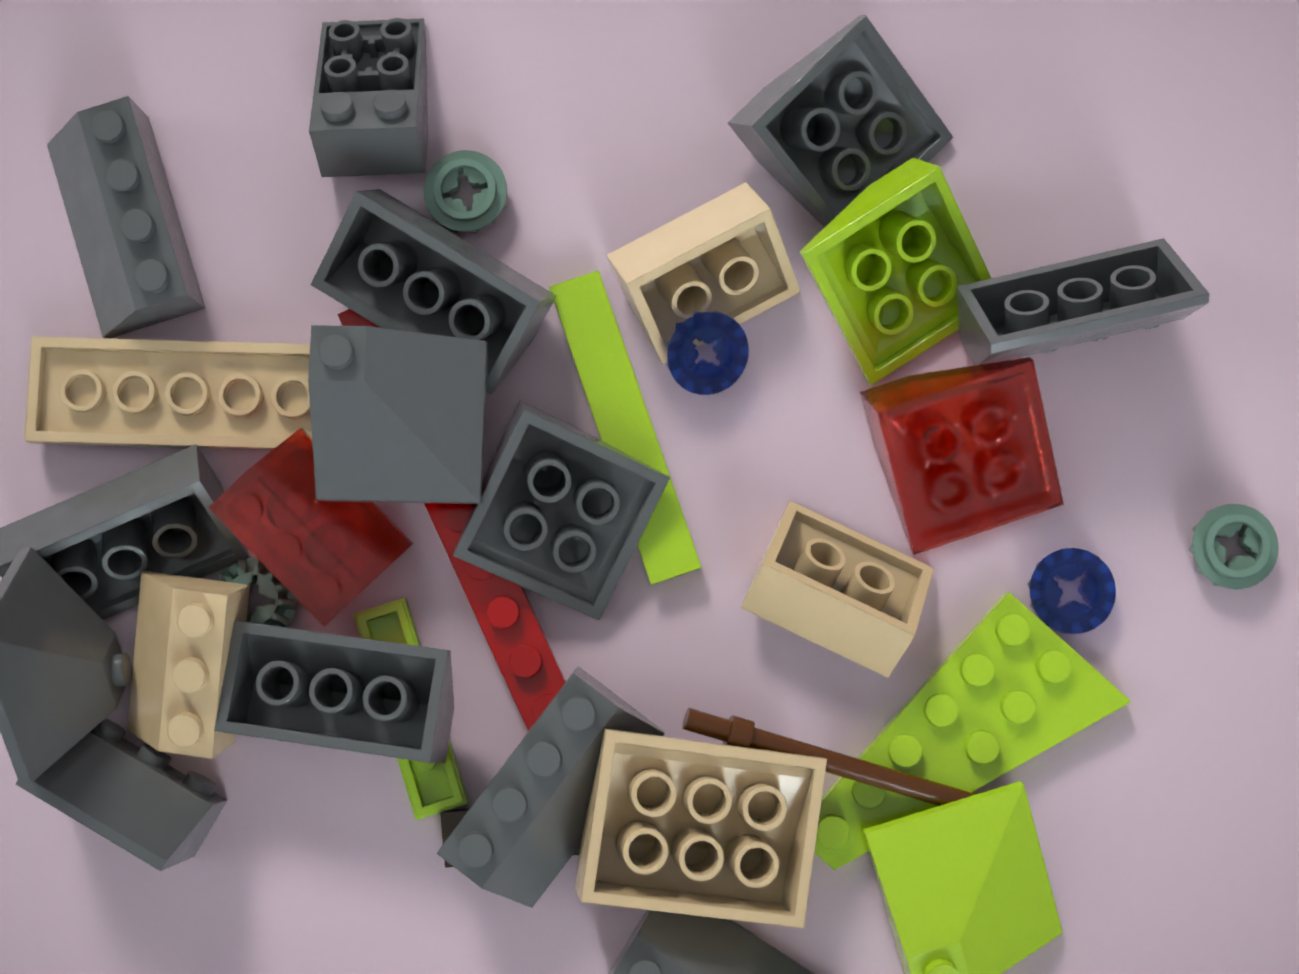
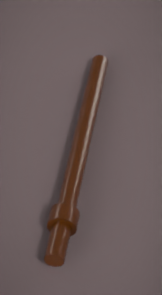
M688 708L683 720L682 729L721 740L725 745L826 758L827 773L937 806L976 795L968 791L755 728L754 721L735 715L725 719Z

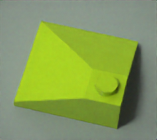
M914 157L870 184L799 251L867 383L870 385L875 384L959 330L957 286L991 279L990 273L940 166Z
M1021 781L863 829L904 974H1002L1063 933L1025 786Z

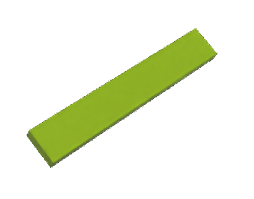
M599 270L549 286L550 292L557 295L554 304L601 441L670 477ZM671 477L637 544L651 586L702 568Z

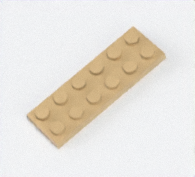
M32 336L24 441L32 444L189 448L197 445L199 449L313 452L308 386L310 344Z

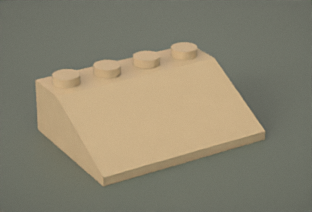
M605 729L584 823L574 888L580 901L583 903L804 928L827 759Z

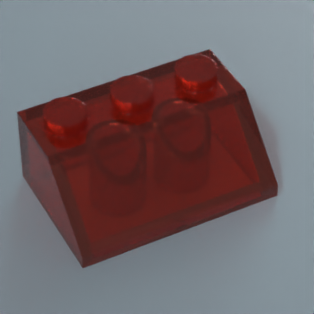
M303 428L298 429L251 466L208 507L324 627L348 607L414 544L374 502L316 500L312 438Z

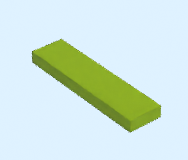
M401 598L353 614L360 638L421 646L407 598ZM450 739L446 763H428L397 758L415 820L469 803Z

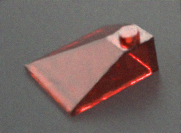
M1026 357L909 375L860 392L872 441L913 555L1064 505L1035 364L1032 358Z

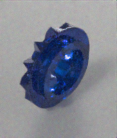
M717 310L714 312L694 311L692 317L684 322L676 323L674 334L669 341L665 342L667 347L666 366L672 377L682 388L699 395L716 394L732 386L742 375L749 357L748 340L742 327L733 318ZM695 339L699 342L703 341L708 345L716 340L712 350L716 354L715 358L720 362L718 366L712 361L709 363L705 359H701L697 364L695 363L699 356L698 351L695 349L696 345L693 343Z
M1079 548L1060 549L1047 555L1036 564L1032 577L1027 584L1030 589V607L1048 627L1064 634L1085 633L1101 625L1111 613L1116 598L1115 581L1108 566L1095 554ZM1084 574V577L1080 580L1081 585L1078 588V592L1083 596L1082 600L1089 605L1087 606L1084 603L1072 600L1058 608L1063 590L1058 586L1059 583L1054 577L1057 580L1062 579L1065 582H1071Z

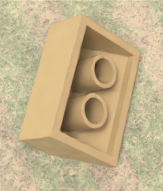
M747 182L606 255L629 305L662 365L801 292L771 208Z
M789 500L740 608L889 678L915 636L934 568Z
M151 571L141 572L127 730L157 751L213 759L235 742L236 734L214 731L234 621L246 622L250 585Z

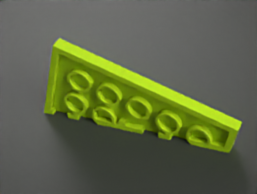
M1006 592L857 758L972 793L1132 701L1010 592ZM840 776L822 796L814 852L835 871L869 851L863 829L937 807V805Z

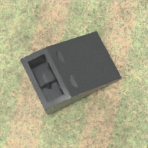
M424 18L322 22L309 134L321 177L426 173L428 106L426 26Z

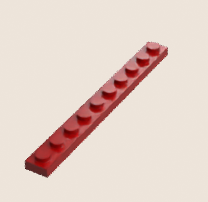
M351 309L337 314L342 326L379 327ZM424 503L529 731L566 682L565 677L523 587L453 556L454 549L473 504Z

